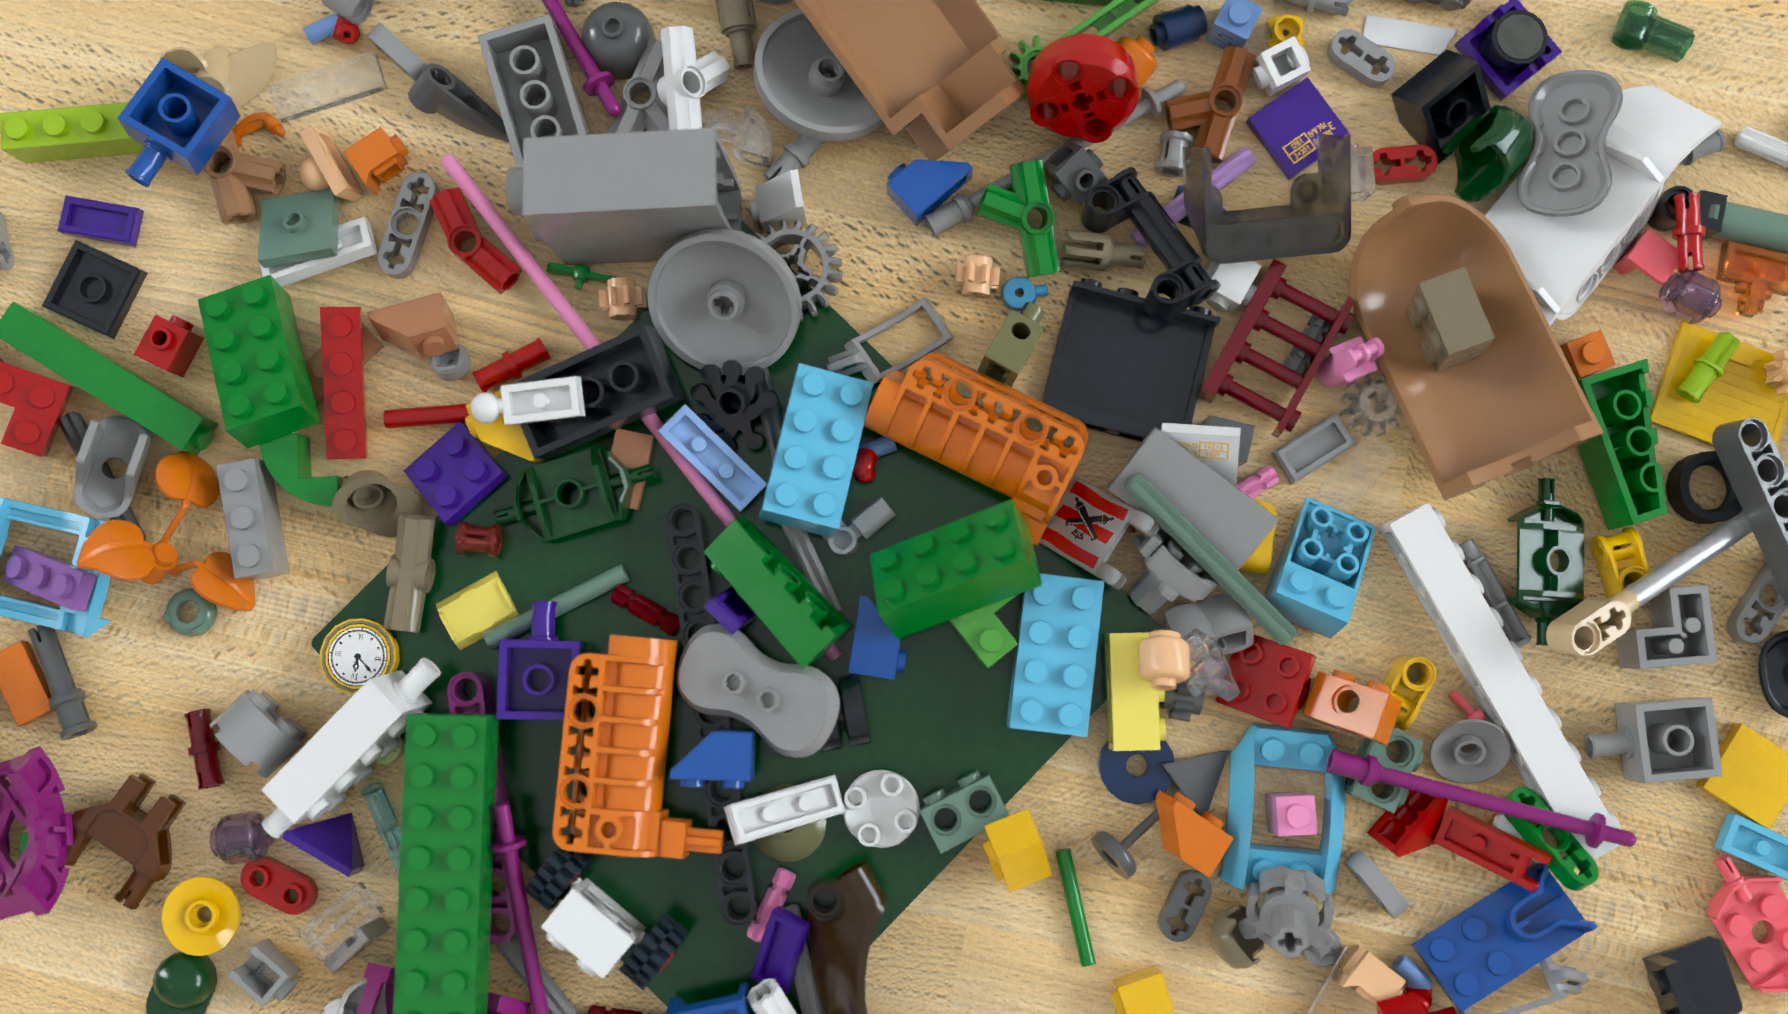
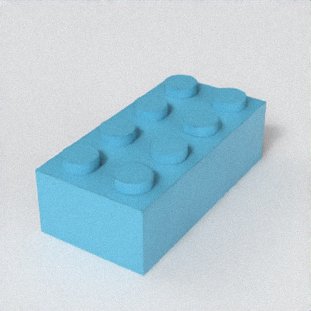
M799 363L793 379L758 519L830 538L835 536L839 530L874 383Z
M1040 573L1042 586L1023 592L1020 597L1016 632L1018 645L1015 646L1006 726L1015 729L1087 737L1104 581Z

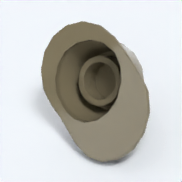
M363 470L350 476H344L341 480V488L335 493L332 501L333 513L341 522L386 537H397L399 515L425 514L423 501L415 492L390 482L384 474L375 470Z

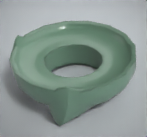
M193 588L183 589L174 594L169 600L162 619L179 635L188 637L203 635L215 622L217 615L216 604L201 597ZM193 601L198 606V616L192 622L185 623L180 618V608L184 603Z

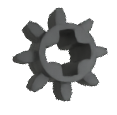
M1189 676L1184 682L1176 684L1175 690L1165 691L1164 702H1160V708L1169 710L1168 718L1190 722L1191 714H1201L1205 689L1202 686L1195 685L1196 677Z

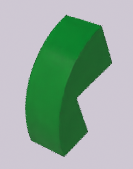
M292 433L259 444L267 469L286 491L306 502L333 509L332 501L335 493L341 488V480L343 478L339 476H311L310 438Z

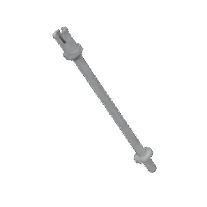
M1176 80L1156 92L1148 86L1142 88V100L1137 102L1136 108L1129 119L1114 131L1148 112L1155 118L1162 116L1161 105L1166 103V100H1171L1185 92V82ZM1079 138L1069 140L1083 148L1093 144ZM1063 144L1057 146L1056 148H1054V149L1048 151L1047 153H1045V154L1039 156L1038 158H1036V159H1034V160H1041V159H1042V160H1043V163H1044V162H1045L1046 160H1048ZM1010 173L991 184L1008 191L1011 190ZM986 187L970 196H961L958 193L951 197L952 201L930 214L924 215L925 222L933 236H938L939 233L961 221L967 223L972 220V215L975 209L978 208Z

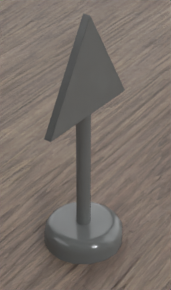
M1229 750L1161 763V766L1178 787L1170 796L1173 798L1175 793L1178 792L1197 804L1194 811L1198 815L1202 816L1204 811L1208 812ZM1156 808L1121 842L1104 831H1099L1091 838V842L1099 855L1124 879L1129 880L1137 869L1135 860L1127 849L1159 820L1158 810Z

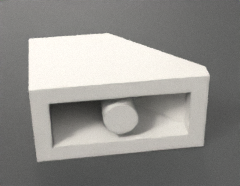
M798 169L790 170L755 187L757 199L750 200L754 223L761 222L763 233H767L766 226L768 224H771L775 231H780V221L782 219L786 220L788 229H794V223L797 219L802 221V227H807Z

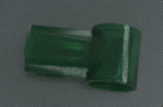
M1632 0L1624 4L1611 36V41L1619 48L1632 51L1645 49L1677 63L1684 58L1693 43L1695 35L1693 34L1694 30L1658 16V11L1652 4Z

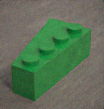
M1648 358L1577 380L1603 431V434L1578 445V449L1608 530L1634 525L1667 514L1661 464L1656 463L1654 446L1658 444L1657 429H1652L1649 407L1654 406L1652 390L1647 391L1645 373L1649 372Z
M746 517L734 519L704 551L710 559L709 565L711 568L728 580L737 594L751 607L802 669L821 658L852 626L832 603Z

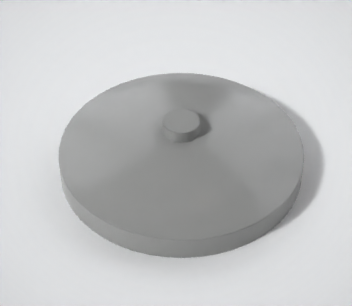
M800 8L783 14L767 27L757 45L753 64V77L762 102L782 124L799 134L813 139L848 141L863 137L884 123L810 21L805 18Z
M712 228L694 231L681 237L663 253L652 271L648 285L650 316L655 329H657L659 336L677 356L698 369L707 364H716L721 370V375L727 376L723 372L722 367L729 359L740 362L742 366L741 375H745V372L753 366L765 369L772 365L789 348L800 324L801 295L791 269L783 258L769 245L741 231Z

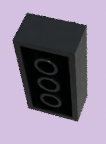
M641 325L512 383L518 384L573 376L581 377L585 416L520 424L533 457L536 459H551L685 399L657 329L646 325Z

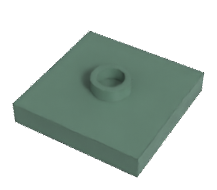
M331 188L262 200L258 261L264 268L337 256L339 197L334 195Z

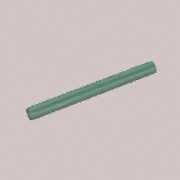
M1138 473L1128 480L1124 486L1125 491L1279 645L1289 644L1297 635V629L1142 474Z

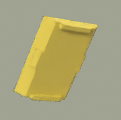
M497 571L436 603L437 611L452 641L460 650L483 639L484 632L520 615Z

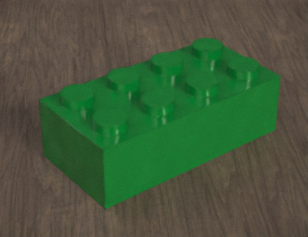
M267 275L198 299L226 432L248 449L319 424V415L291 298L282 286L271 275Z
M1012 499L870 554L878 615L897 639L1042 586L1029 525Z

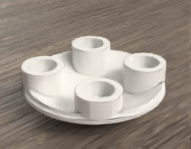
M890 770L866 772L854 780L844 796L843 802L846 812L843 813L845 823L853 836L864 846L877 848L895 846L908 838L917 825L920 815L918 795L912 784L896 772Z

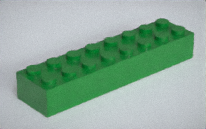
M421 712L406 715L393 1014H487L494 854L490 844L494 841L495 829L493 805L496 804L499 719H496L497 714Z

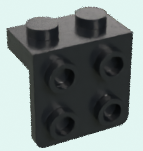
M1705 937L1642 958L1648 973V982L1655 993L1661 1014H1737L1741 1012L1743 1004L1721 942L1717 938Z

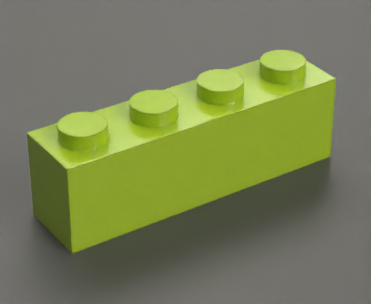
M129 102L0 113L1 150L24 163L140 154L145 146L129 137L117 119Z

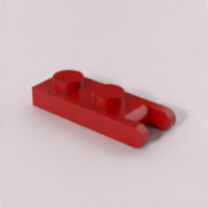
M1452 805L1448 808L1433 841L1533 892L1537 890L1539 882L1525 875L1531 860L1534 859L1540 863L1549 864L1552 858L1546 851Z

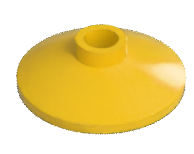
M208 876L190 878L177 885L167 896L161 915L163 931L169 942L179 951L193 956L209 955L224 948L234 938L240 925L241 908L236 894L223 881ZM204 907H208L211 910L212 918L210 920L204 919L202 915Z

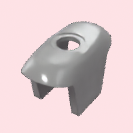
M109 416L100 422L91 420L76 459L74 499L77 507L90 515L101 518L119 517L128 509L138 485L153 441V432L127 416ZM110 459H118L125 463L127 471L122 477L111 479L104 475L102 466Z

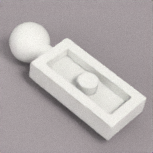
M578 376L500 386L502 398H498L493 393L484 392L475 396L471 402L473 417L485 424L495 422L500 418L501 414L504 415L505 425L585 416L581 377Z

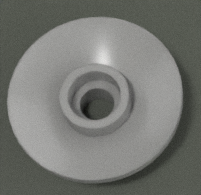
M1479 719L1460 720L1447 725L1436 734L1430 746V759L1434 769L1444 778L1463 784L1478 783L1494 777L1505 767L1510 757V744L1506 734L1495 724Z

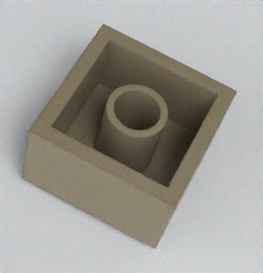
M1465 267L1418 284L1408 303L1409 307L1406 308V313L1412 328H1419L1424 342H1421L1420 346L1428 364L1433 363L1436 372L1480 357L1495 337Z

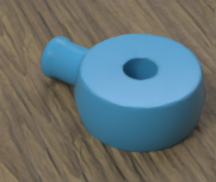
M1024 277L1009 279L1001 291L1002 301L1005 306L1017 312L1021 311L1026 302L1034 303L1036 297L1048 296L1047 284L1034 286L1030 280ZM1019 291L1023 296L1017 297L1015 292Z

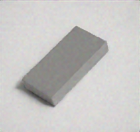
M1334 413L1270 454L1292 485L1356 445V442L1337 413Z

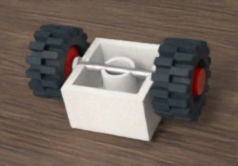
M571 834L569 836L570 842L573 843L576 836ZM558 847L544 862L525 888V891L548 911L560 901L569 889L571 890L541 926L548 932L546 934L547 940L559 950L564 951L568 949L578 958L576 961L577 965L585 973L592 977L598 975L602 979L611 971L633 943L635 945L639 943L637 948L620 967L619 971L644 990L656 974L661 972L676 954L675 951L690 932L665 913L647 936L644 937L646 934L644 929L646 927L588 878L583 881L580 878V875L587 869L596 854L567 851Z

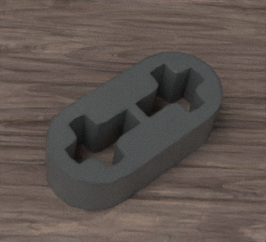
M1194 869L1184 870L1179 873L1171 887L1158 917L1159 929L1171 941L1182 942L1189 939L1197 927L1212 892L1211 883L1204 874ZM1195 878H1199L1197 884L1202 888L1201 893H1193L1188 903H1184L1188 895V891L1184 888V883L1186 881L1193 882ZM1184 907L1185 910L1181 919L1186 925L1184 929L1176 928L1174 933H1172V926L1167 923V920L1170 916L1176 918L1181 908Z

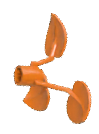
M180 451L164 457L155 468L154 481L158 489L172 500H182L178 512L158 543L152 545L150 542H144L141 529L134 523L125 520H110L99 525L88 536L80 550L77 567L94 570L124 581L141 580L146 584L154 585L160 583L168 574L176 577L182 571L196 568L190 576V583L193 589L204 599L236 611L249 612L255 607L254 580L234 578L230 553L213 552L206 557L204 563L200 560H193L177 565V551L172 545L168 544V541L188 510L190 503L200 508H208L219 495V481L214 470L202 458L189 452Z

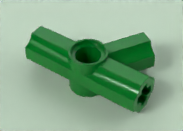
M1032 160L1009 165L1013 192L988 183L981 196L976 215L1020 232L1027 278L1060 272L1053 229L1055 214L1049 204L1043 160ZM1031 209L1038 210L1042 215V224L1038 229L1031 228L1027 222V214Z

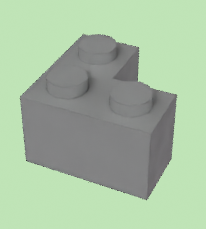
M1708 585L1668 588L1649 601L1653 628L1628 629L1616 639L1620 668L1643 669L1717 663Z

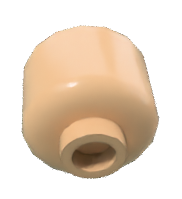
M1157 630L1150 632L1149 637L1142 640L1139 644L1138 672L1140 677L1145 681L1151 682L1152 688L1155 690H1175L1176 684L1184 682L1190 676L1191 649L1189 643L1181 638L1180 633L1175 631Z

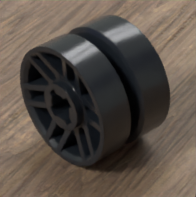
M859 674L839 677V714L831 735L821 747L822 752L842 749L843 732L845 731L852 747L871 744Z

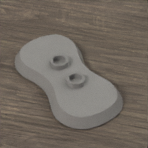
M1574 70L1558 73L1542 81L1531 95L1528 111L1534 130V147L1517 181L1518 198L1528 211L1551 217L1575 216L1595 209L1607 197L1612 185V171L1605 152L1606 137L1623 102L1621 86L1610 74L1594 70Z
M709 624L700 628L686 644L678 663L676 684L680 695L690 707L707 715L732 717L746 723L772 749L782 755L799 758L816 753L828 740L836 724L840 708V697L836 686L825 673L811 666L802 669L799 664L776 661L758 650L746 635L739 630L732 635L721 624Z

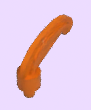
M267 112L251 114L233 128L238 147L243 142L241 137L266 128L273 135L285 136V132L282 130V123L275 116Z

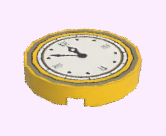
M367 618L349 619L336 625L325 636L320 649V667L326 680L337 690L354 695L369 679L395 672L400 662L399 645L388 631L389 629L383 628L384 625L382 623Z

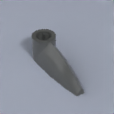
M428 64L408 92L410 102L424 113L434 114L438 112L452 122L472 132L509 141L502 118L467 85L441 65Z

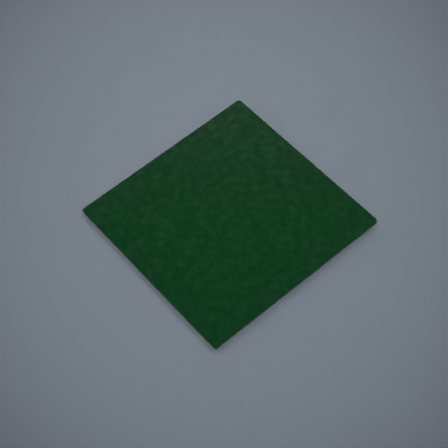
M742 221V232L754 236L755 232ZM791 268L792 273H794L795 276L798 275V274ZM799 287L801 296L812 290V288ZM817 302L815 306L818 315L815 317L810 315L808 308L802 310L803 321H800L789 348L776 362L766 367L769 370L774 392L779 396L778 407L782 421L799 363L828 371L826 366L829 364L828 358L847 351L844 345L851 339L860 336L830 305L824 308ZM649 307L621 334L641 325L655 328L650 316ZM660 337L685 399L655 412L656 415L665 424L686 404L696 415L706 413L714 419L716 416L705 407L704 403L694 400L690 395V390L694 385L705 383L716 398L710 381L703 379L700 374L701 369L690 365L677 356ZM867 341L861 343V346L880 373L893 367ZM856 364L851 365V366H849V367H846V368L842 369V371H844V370H846V369H849V368H851V367L857 366V365H856ZM861 371L850 375V377L867 381ZM721 375L723 381L725 382L727 376ZM741 375L739 380L745 381V375ZM881 382L873 385L868 409ZM758 416L752 420L754 432L762 433L765 437L761 419ZM641 419L619 428L654 436ZM863 426L859 446L882 435ZM724 428L713 432L721 438ZM616 430L551 459H545V461L540 463L529 461L503 450L495 458V461L508 475L501 484L452 527L445 524L438 515L435 517L431 559L435 562V577L431 590L425 596L420 633L388 630L399 645L400 662L396 671L402 670L407 675L423 657L431 660L441 671V675L423 691L433 702L423 713H450L447 693L450 680L456 674L462 672H481L491 680L497 714L499 647L491 650L483 638L469 647L460 650L452 641L436 607V603L494 571H497L519 614H522L532 609V601H548L622 564L630 581L622 585L633 590L634 595L640 594L665 608L666 613L672 612L678 616L665 525V516L668 509L677 503H688L696 507L702 513L705 521L708 547L726 528L656 438L650 462L655 467V470L652 471L656 472L657 478L646 480L639 511L629 509L627 520H617L552 540V543H542L529 532L522 521L516 520L498 526L494 520L498 519V517L493 516L495 510L513 506L512 502L516 501V485L523 469L600 445L608 447L611 451ZM739 430L734 437L738 444L737 450L734 452L768 483L772 459L766 437L764 444L760 448L750 449L746 446L743 434ZM895 442L897 451L878 457L873 468L876 475L872 481L860 483L852 473L841 518L847 526L852 524L850 520L879 496L883 498L896 516L867 540L864 537L860 539L857 551L852 556L845 558L833 553L829 544L821 535L807 532L842 606L840 613L852 624L836 642V645L843 652L841 656L831 663L824 654L809 666L825 673L836 686L838 694L839 677L854 674L848 672L860 596L869 597L877 608L870 560L871 553L1012 498ZM569 483L563 488L562 498L568 505L575 503L579 497V489L574 483ZM713 486L737 518L746 517L803 574L782 526L758 519L766 487L739 512ZM690 511L680 513L676 519V526L679 531H687L694 524V516ZM1038 543V545L1033 544L1041 574L1103 581L1041 543ZM696 549L686 550L681 557L683 567L689 570L695 568L700 561V555ZM387 566L312 639V647L319 654L325 636L336 625L346 620L367 618L384 625L390 591L386 583ZM712 569L716 596L732 585L726 578L720 576ZM1104 582L1090 716L1107 700L1104 634L1149 633L1164 630L1148 613L1137 606L1122 588L1117 590ZM700 586L692 587L687 593L688 604L693 608L703 604L705 600L704 590ZM615 588L555 618V637H559V640L584 641L583 654H608L610 635L678 640L662 808L669 809L668 817L692 819V827L709 829L703 787L681 786V779H670V771L697 746L692 708L684 701L676 684L677 667L683 653L680 628L674 636H670L659 630L660 626H652L627 612L628 608L625 607L623 609L613 604L610 598ZM1021 593L994 613L1015 640ZM759 617L739 630L766 656L782 663L798 664ZM945 621L899 639V649L907 650L904 672H896L895 680L859 674L871 744L852 747L845 731L843 732L842 749L828 752L818 750L807 757L785 758L784 755L772 749L756 732L755 774L753 780L744 781V798L748 800L761 796L765 791L777 785H800L835 775L844 801L846 791L859 776L872 770H890L902 775L912 784L918 795L921 807L925 805L923 801L925 796L941 788L944 789L945 793H948L960 787L957 780L978 770L980 776L985 773L989 774L1004 805H1006L1072 735L1007 727L1006 720L1015 647L989 668H985L952 625ZM697 625L692 632V636L706 625ZM531 631L515 639L527 640V636H531ZM583 666V675L587 666ZM468 679L463 686L464 695L470 700L477 694V685L472 679ZM593 688V691H592V692H593V693H597V690H598V689H597V688ZM592 703L590 709H591V714H592V716L594 717V715H595V706H594V704ZM703 713L706 720L710 722H717L721 718V716ZM733 718L735 730L755 731L746 723ZM499 719L498 730L515 835H524L526 839V844L518 849L519 857L537 874V871L559 847L553 839V822L564 720ZM573 727V734H577L579 729ZM406 730L400 736L404 741L406 736ZM572 746L571 754H576L577 746ZM569 767V774H573L575 768ZM716 780L714 783V792L719 798H731L733 788L720 787V780ZM573 781L570 782L567 788V795L570 799H572ZM583 783V791L587 795V787ZM976 790L970 795L969 806L972 809L980 811L988 807L990 795L987 791ZM565 808V815L570 814V809ZM941 808L934 816V822L940 828H949L956 820V813L950 808ZM920 813L917 825L909 837L895 846L886 848L868 847L860 843L849 831L843 814L827 818L826 832L819 847L808 857L798 861L782 862L774 860L765 855L753 840L751 841L759 905L768 887L773 885L771 881L777 868L783 867L796 874V879L791 890L786 891L788 895L782 907L798 904L802 918L808 921L807 893L810 885L821 878H836L837 875L851 866L868 861L887 898L884 910L873 934L872 944L973 838L941 854ZM727 818L721 819L719 829L724 830V836L733 838ZM570 826L563 828V834L571 835ZM689 851V855L683 859L660 856L626 857L596 854L587 869L580 875L582 881L588 878L646 927L644 929L646 933L644 937L647 936L665 913L690 932L664 969L658 972L647 985L667 1007L670 999L674 997H679L685 1003L691 1004L737 994L741 983L748 982V993L752 987L759 984L750 979L761 943L747 936V930L752 920L742 927H734L727 924L720 912L712 853ZM730 857L725 861V869L732 876H740L744 873V864L739 858ZM570 889L567 893L564 894L561 900H563L567 896V894L571 891ZM821 890L814 897L816 905L822 908L830 907L836 900V896L829 890ZM737 896L731 899L730 906L734 913L745 915L750 912L749 902L745 898ZM808 933L807 941H808V946H809V950H810V954H811L810 939H809V933ZM633 943L620 959L623 963L633 953L639 943L637 945ZM793 979L790 991L785 996L795 1012L802 1014ZM746 999L749 1013L756 1014Z

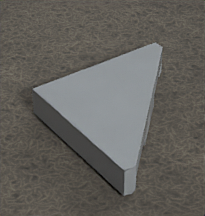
M378 917L357 928L354 931L356 936H351L335 950V953L324 961L326 967L334 974L391 927L383 917Z

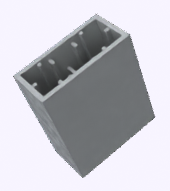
M715 128L523 138V167L509 168L507 171L506 194L511 213L514 216L523 215L530 223L534 239L536 241H545L565 265L659 261L670 245L694 231L726 228L742 232L741 184Z

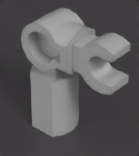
M879 496L850 520L852 522L850 526H847L841 519L839 530L833 538L822 537L837 556L842 558L850 557L857 551L860 539L864 537L867 540L896 515L883 498Z

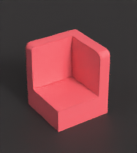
M1648 228L1635 237L1612 267L1622 275L1637 268L1654 282L1661 285L1668 280L1678 266L1677 248Z

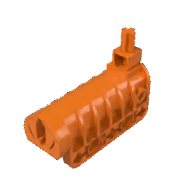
M937 352L928 353L913 363L906 375L893 370L884 376L864 421V427L1012 498L1029 525L1032 541L1035 545H1038L1082 458L1089 437L1087 427L1080 420ZM926 367H929L930 369H932V371H931V373H930V376H931L932 378H934L933 380H931V379H929V378L927 377L928 374H929V371H928L927 369H925ZM944 374L951 377L948 382V379L944 378ZM957 384H966L970 388L972 396L965 397L960 394ZM985 393L986 396H985V397L983 398V400H982V402H984V406H983V405L977 403V401H978V400L982 397V395ZM996 401L1003 404L1002 413L995 410L997 406ZM1014 408L1022 411L1016 421L1011 419L1016 413ZM1026 418L1038 419L1043 429H1031L1026 423ZM1052 426L1058 429L1054 433L1053 439L1047 437ZM1067 436L1075 438L1071 446L1064 444Z
M610 635L608 654L584 653L575 657L571 662L553 822V839L561 849L626 857L660 856L678 859L687 857L689 851L722 854L725 842L724 830L692 827V819L668 817L669 809L662 808L678 640ZM580 666H587L584 675L579 672ZM578 687L583 688V692L577 694ZM593 688H597V689H598V690H597V693H593V692H592V691H593ZM582 700L579 720L575 709L576 705ZM592 703H593L594 706H595V715H594V717L592 716V714H591V709H590ZM573 727L579 729L577 734H573ZM572 746H577L576 754H571ZM569 767L575 768L573 774H569ZM571 781H573L572 799L567 795V788ZM583 783L587 787V795L583 791ZM565 808L570 809V814L565 815ZM570 826L571 834L576 836L573 843L570 842L569 835L563 834L564 827Z

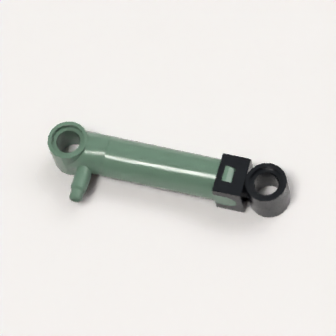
M1676 185L1662 192L1647 223L1658 231H1669L1676 228L1675 215L1669 211L1667 203L1671 204L1675 210L1673 197L1677 194L1685 193V208L1688 209L1690 207L1689 192L1693 191L1688 187ZM1705 190L1698 192L1701 195V225L1706 227V235L1702 237V241L1712 237L1788 254V215L1728 202L1727 195Z

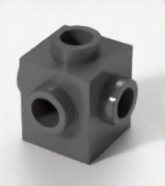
M1069 140L1043 163L1044 171L1053 180L1050 188L1064 202L1070 199L1081 206L1094 186L1108 180L1100 170L1103 163L1099 157L1090 149L1085 151L1082 146Z

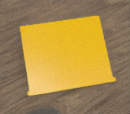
M1686 321L1680 322L1653 402L1654 406L1650 410L1651 423L1713 446L1712 435L1716 427L1721 424L1754 417L1765 423L1777 447L1788 414V394L1779 396L1777 395L1776 388L1764 383L1767 379V370L1763 365L1776 361L1774 354L1740 342V346L1723 367V376L1715 378L1701 397L1699 403L1689 402L1677 394L1676 390L1695 367L1694 360L1704 355L1718 336V333Z

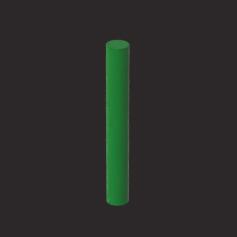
M1070 848L1055 851L1080 963L1082 967L1096 964V959Z

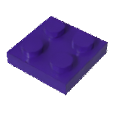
M461 421L403 470L442 521L450 527L508 477L477 437L474 438L471 435L467 425Z

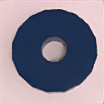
M1107 739L1100 750L1097 763L1100 778L1107 791L1121 801L1136 805L1154 801L1159 790L1165 793L1173 781L1161 766V763L1174 761L1173 752L1166 740L1160 741L1161 750L1112 751L1108 749ZM1138 754L1143 756L1146 761V770L1140 776H1131L1126 769L1127 760L1132 755Z

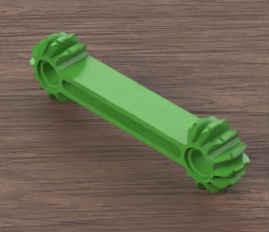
M1114 0L1058 39L1082 34L1093 26L1097 29V33L1094 35L1108 37L1161 0H1144L1140 4H1136L1134 0ZM1038 35L1033 36L1032 48H1029L1024 40L1019 41L1018 47L1023 55L1011 51L1008 56L1012 62L1018 64L1010 65L1009 67L1015 75H1019L1017 78L1025 86L1026 90L1028 89L1029 77L1027 65L1032 60H1035L1044 49V47H1040ZM1027 92L1024 93L1021 97L1026 99Z

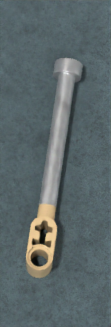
M1743 510L1608 600H1584L1552 621L1546 631L1548 646L1557 653L1591 656L1623 635L1630 627L1632 612L1753 532Z

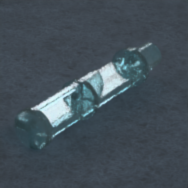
M381 782L371 783L361 791V795L364 796L379 830L377 832L382 837L399 881L400 821L398 822L383 788L384 784Z

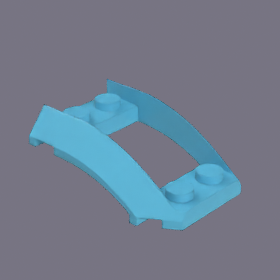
M0 497V559L8 536L11 519L78 534L79 538L72 560V565L77 566L78 556L85 540L99 525L107 521ZM84 569L97 574L85 612L70 610L61 605L57 607L0 594V616L89 637L112 621L100 617L111 577L94 570Z
M1252 723L1242 735L1243 739L1233 751H1229L1230 777L1225 832L1234 839L1224 854L1222 870H1220L1219 875L1220 880L1244 891L1245 885L1251 882L1259 883V873L1262 870L1284 866L1292 870L1305 869L1311 871L1325 881L1326 893L1330 894L1336 888L1345 811V776L1326 772L1328 755L1332 748L1337 749L1330 732L1326 730L1296 727L1288 729L1282 726ZM1255 765L1325 772L1324 812L1320 850L1250 843L1254 806Z

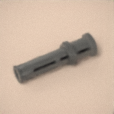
M42 625L36 626L38 631L35 628H31L28 630V635L32 640L52 695L49 698L48 705L50 710H55L62 728L59 734L61 740L73 739L94 731L98 726L96 721L90 720L84 703L86 699L85 691H82L81 688H76L55 629Z

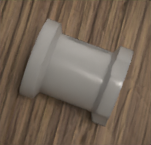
M1176 130L1163 131L1160 135V142L1162 143L1160 161L1155 164V172L1162 176L1173 178L1188 175V166L1185 164L1188 147L1192 144L1193 136Z

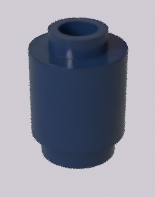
M1190 4L1155 15L1153 17V24L1149 26L1150 38L1155 46H1159L1163 51H1168L1198 41L1200 36L1207 32V19L1199 5L1192 7Z

